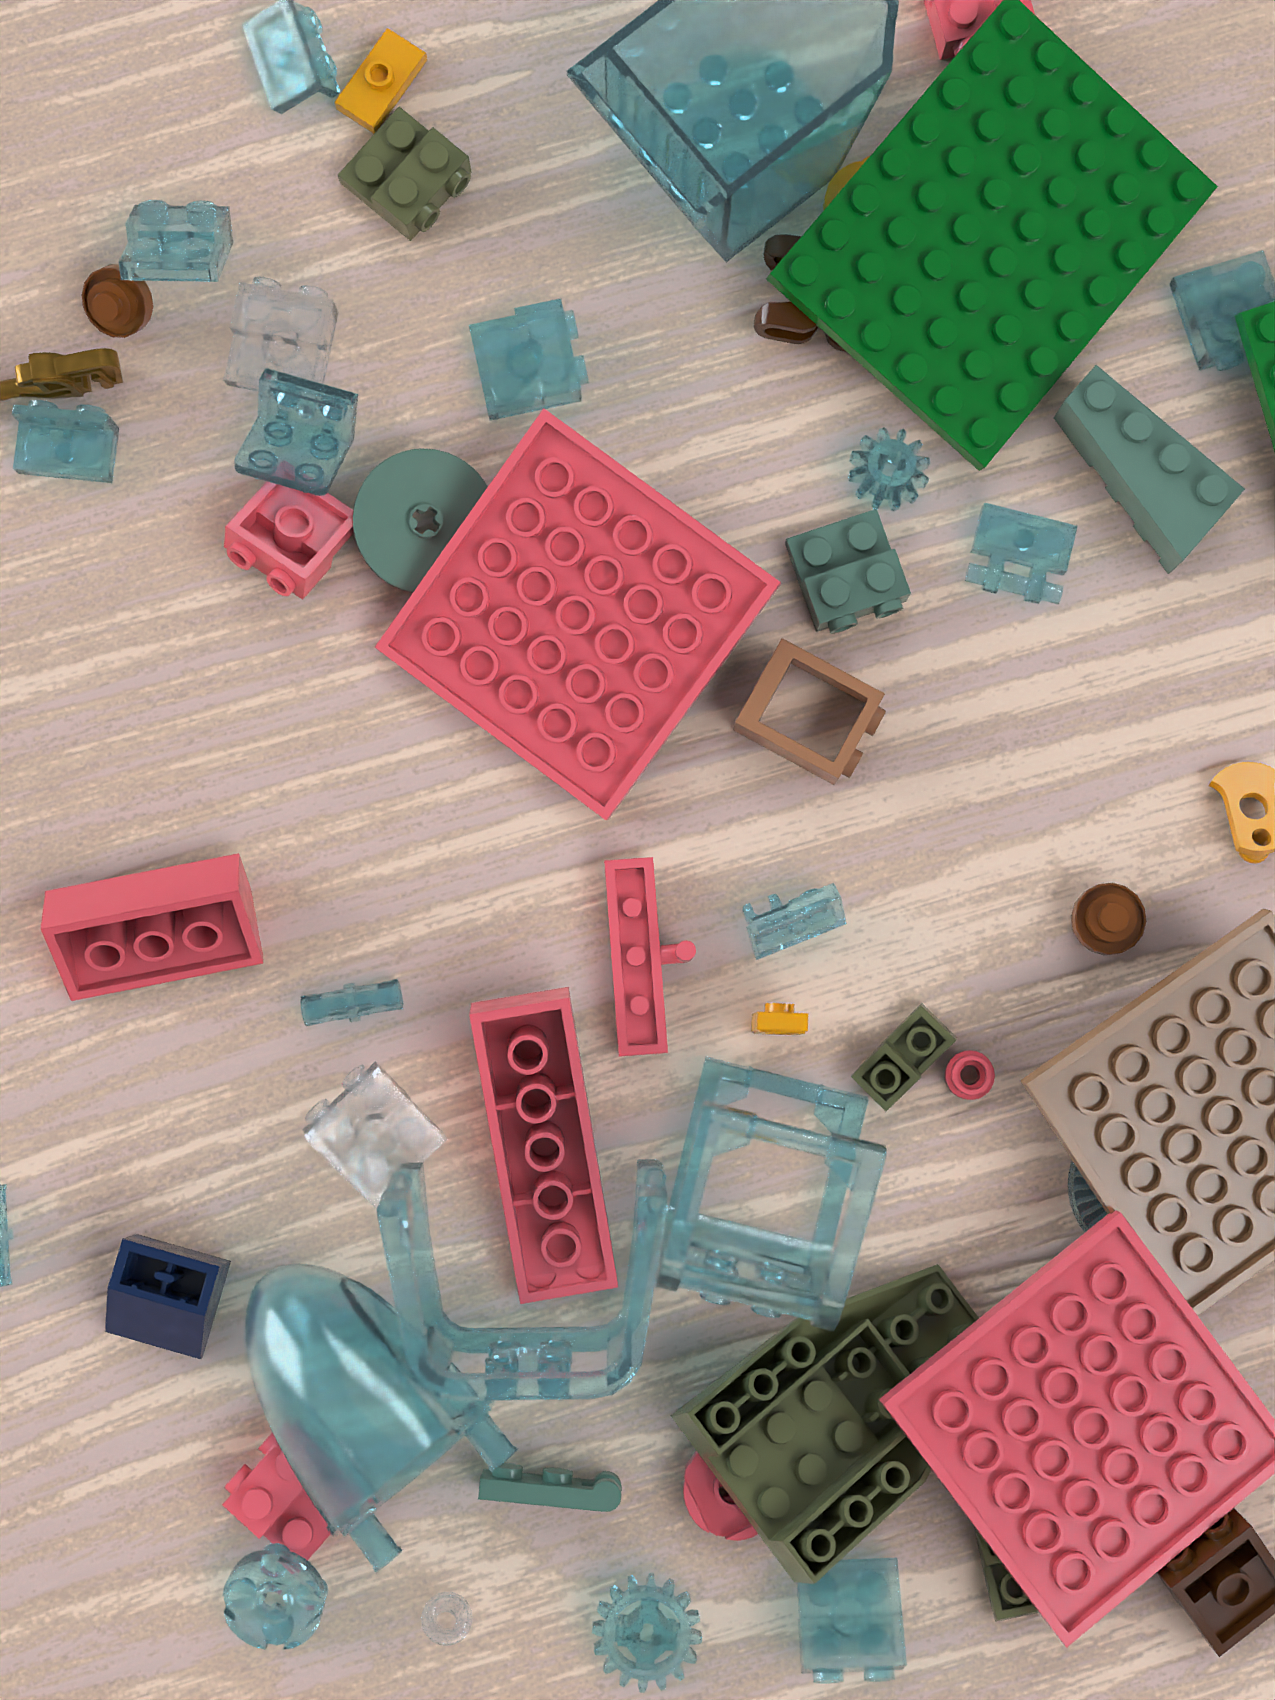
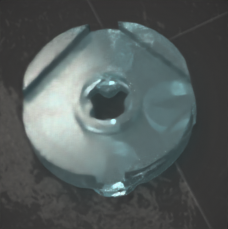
M269 1544L263 1550L252 1552L243 1557L232 1569L223 1590L226 1605L224 1609L226 1623L238 1638L253 1647L266 1649L268 1644H284L282 1650L295 1648L306 1642L317 1630L324 1612L328 1586L316 1568L305 1558L291 1552L283 1544ZM267 1592L280 1594L286 1605L282 1606L277 1602L271 1606L266 1604Z

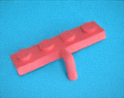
M653 857L605 860L619 1057L668 1053L661 965L690 962L696 954V947L691 941L687 940L681 941L679 944L660 945Z

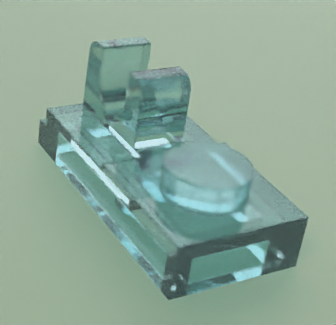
M834 883L822 888L807 890L799 897L789 900V903L782 905L778 895H769L768 899L771 910L760 915L753 911L750 903L743 906L745 921L748 925L746 928L756 960L847 924L842 899Z

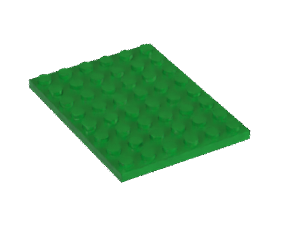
M1003 0L777 264L766 280L980 471L989 464L1218 186L1020 0Z

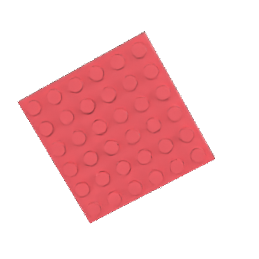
M543 408L375 648L603 819L609 820L782 583Z
M1116 1210L1113 1213L1107 1214L879 1399L1066 1648L1275 1474V1419L1122 1213Z

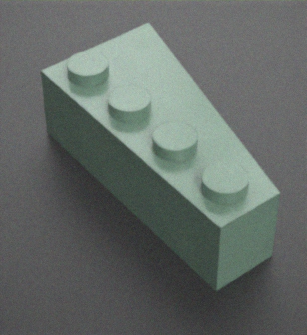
M1097 365L1093 367L1065 399L1054 416L1055 421L1088 466H1093L1107 485L1105 489L1115 503L1119 501L1135 523L1133 527L1143 541L1147 540L1160 557L1159 563L1168 574L1185 560L1245 490V488Z

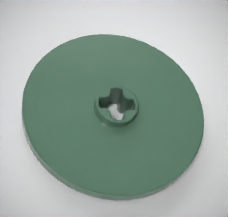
M411 449L387 458L370 472L360 487L355 500L353 531L360 554L371 570L382 580L398 589L413 593L487 489V484L472 466L457 456L444 451ZM428 509L435 513L433 522L438 526L436 532L427 529L423 534L418 533L415 530L418 522L412 517L414 512L424 514Z

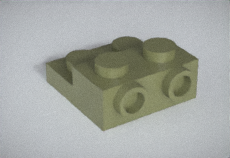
M398 107L338 174V178L344 187L411 241L419 231L426 232L433 226L439 217L441 206L450 196L455 198L464 191L471 179L472 172L468 155L432 127L430 131L427 130L401 107Z

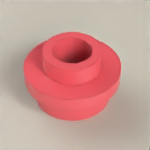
M971 1050L962 1051L955 1054L948 1061L945 1068V1081L949 1090L957 1097L967 1100L979 1099L986 1095L993 1086L995 1079L994 1068L990 1060L982 1053ZM968 1065L974 1067L977 1072L976 1081L970 1085L965 1084L960 1076L961 1070Z

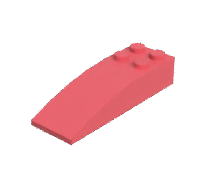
M569 987L471 1003L469 1016L520 1304L618 1288Z

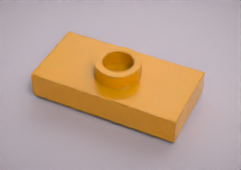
M387 28L335 100L336 109L375 134L427 62L426 52Z
M765 1003V1012L752 1014L751 1031H754V1034H805L808 1031V1013H794L795 1004Z

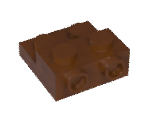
M1235 1508L1157 1572L1174 1599L1184 1609L1206 1642L1219 1657L1275 1614V1559L1252 1525Z

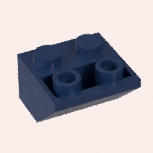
M139 1234L123 1238L107 1288L105 1332L202 1359L231 1261Z

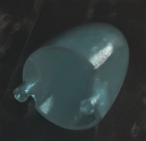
M300 1263L276 1267L268 1271L255 1284L249 1297L245 1315V1345L252 1381L266 1420L295 1476L328 1524L326 1527L332 1537L340 1534L343 1537L349 1535L373 1566L375 1573H377L403 1551L374 1515L380 1506L416 1479L464 1436L486 1462L491 1472L506 1462L518 1449L512 1445L489 1415L495 1404L488 1394L481 1396L453 1362L417 1326L369 1287L332 1269Z

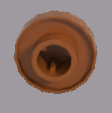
M109 264L92 272L84 282L81 294L83 309L90 322L100 332L111 337L126 338L142 330L151 320L153 311L152 293L146 281L135 270L121 264Z
M1116 883L1098 884L1084 891L1074 903L1071 914L1072 929L1078 941L1089 951L1101 955L1120 954L1134 947L1143 936L1147 922L1145 907L1138 895L1128 887Z

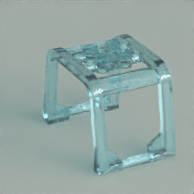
M705 1056L664 1223L655 1287L675 1292L680 1287L700 1292L702 1299L714 1304L729 1305L732 1300L751 1305L752 1311L766 1317L779 1318L783 1313L810 1320L811 1325L814 1327L834 1331L844 1308L887 1153L885 1145L859 1139L869 1101L868 1097L827 1087L823 1084L819 1085L755 1069L751 1066L747 1067ZM749 1087L815 1103L814 1115L831 1132V1136L758 1118L757 1113L725 1105L747 1098ZM751 1139L824 1156V1163L829 1167L812 1241L698 1213L713 1156L749 1145ZM848 1188L850 1190V1193L845 1208L844 1216L842 1219V1223L840 1226L839 1234L837 1237L836 1245L834 1248V1252L832 1255L834 1240L840 1220L846 1190Z
M656 1159L637 1160L633 1231L623 1303L616 1318L607 1324L595 1327L467 1328L455 1324L447 1317L443 1311L430 1236L424 1162H406L399 1165L396 1172L392 1175L387 1189L382 1194L376 1212L407 1369L419 1386L439 1398L456 1401L595 1399L613 1395L628 1385L642 1365L668 1208L666 1174L662 1162ZM607 1349V1367L605 1369L571 1372L572 1352H596ZM454 1351L488 1353V1358L485 1359V1373L450 1372L449 1368Z

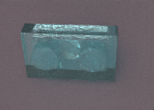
M265 368L259 379L258 417L234 459L235 471L317 496L327 494L354 440L358 394Z

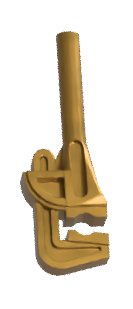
M98 348L67 355L49 352L29 354L28 363L19 364L14 367L16 378L0 381V401L18 397L50 399L83 397L84 393L92 392L89 375H91L92 381L99 382L103 388H113L114 384L123 383L118 353L113 349Z

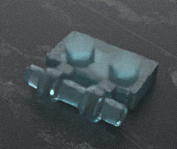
M984 503L981 508L971 553L989 557L987 567L969 563L965 581L982 585L983 591L997 594L998 590L1022 595L1024 596V601L1039 604L1040 600L1059 604L1063 593V586L1046 582V574L1050 572L1063 576L1067 572L1078 526ZM1005 561L1030 567L1029 577L1004 571Z

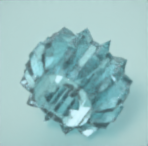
M885 427L879 429L877 441L865 435L860 441L862 451L857 450L851 453L849 461L855 468L849 471L848 480L853 483H862L856 491L858 499L865 498L870 493L874 496L871 504L873 509H879L883 499L888 500L892 511L900 508L901 498L912 504L918 498L917 489L925 488L929 481V478L922 472L930 465L929 457L916 456L922 447L921 440L913 441L907 445L904 443L906 438V431L904 429L898 431L895 439H890L889 432ZM886 463L896 466L892 477L882 473Z

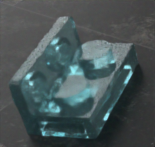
M279 0L242 24L272 110L283 114L317 92L330 98L340 94L335 78L337 75L336 65L332 57L326 52L320 35L323 31L322 24L310 7H304L293 0Z
M31 400L28 406L13 405L12 416L19 422L13 469L18 474L105 483L113 482L119 427L106 414L104 409L92 405H77L76 410L58 409L56 404L43 400Z

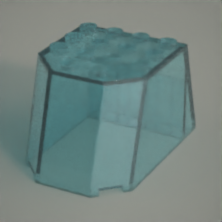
M658 0L568 69L567 76L696 230L723 260L728 262L828 184L840 170L891 75L899 1Z

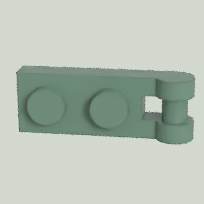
M494 1463L493 1470L483 1469L478 1499L609 1512L616 1509L620 1504L622 1485L619 1477L610 1471L597 1474L594 1480L573 1478V1471L563 1468H544L543 1475L523 1473V1466L518 1464Z

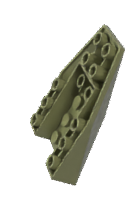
M937 1264L795 1318L678 1409L671 1417L791 1579L798 1583L815 1584L926 1481L931 1472L930 1467L879 1399L978 1320L979 1317Z

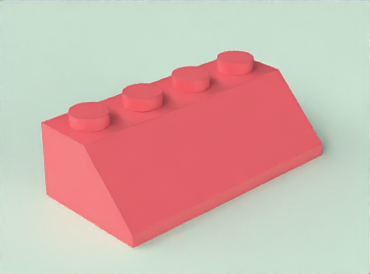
M239 853L45 891L41 932L71 1001L263 964V952L252 891Z

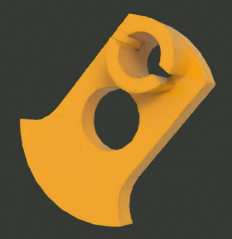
M1256 762L1232 764L1218 772L1208 785L1216 789L1224 800L1236 851L1239 852L1240 857L1244 861L1253 864L1263 862L1270 853L1275 852V769ZM1244 798H1254L1260 801L1264 806L1265 816L1260 819L1246 817L1240 810L1239 802Z

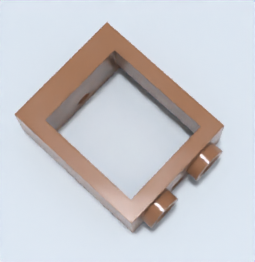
M781 638L738 716L733 731L835 785L841 774L848 778L851 777L863 755V752L856 749L863 733L865 732L873 736L883 719L886 710L880 708L879 704L885 693ZM791 664L865 703L834 762L759 722Z

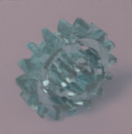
M649 1573L646 1585L640 1586L633 1575L628 1576V1590L623 1592L619 1587L613 1585L610 1587V1596L613 1603L599 1601L597 1605V1612L605 1620L593 1621L592 1634L604 1638L594 1643L595 1655L608 1654L603 1663V1671L608 1674L618 1668L620 1670L619 1685L625 1687L631 1678L638 1679L640 1692L645 1693L648 1680H655L660 1690H665L666 1676L670 1673L680 1681L685 1678L684 1669L681 1664L682 1661L695 1664L697 1661V1653L689 1645L702 1643V1632L690 1627L700 1622V1614L698 1610H685L691 1602L690 1594L686 1591L677 1597L673 1595L675 1584L671 1578L661 1588L656 1586L654 1573ZM640 1601V1605L630 1614H620L628 1605ZM659 1602L674 1612L679 1623H676V1619L666 1618L658 1608ZM649 1623L653 1625L654 1632L651 1635L650 1641L641 1640L640 1632H642L643 1624ZM617 1646L627 1647L636 1658L635 1662L626 1658ZM666 1650L673 1651L665 1660L654 1664V1660Z

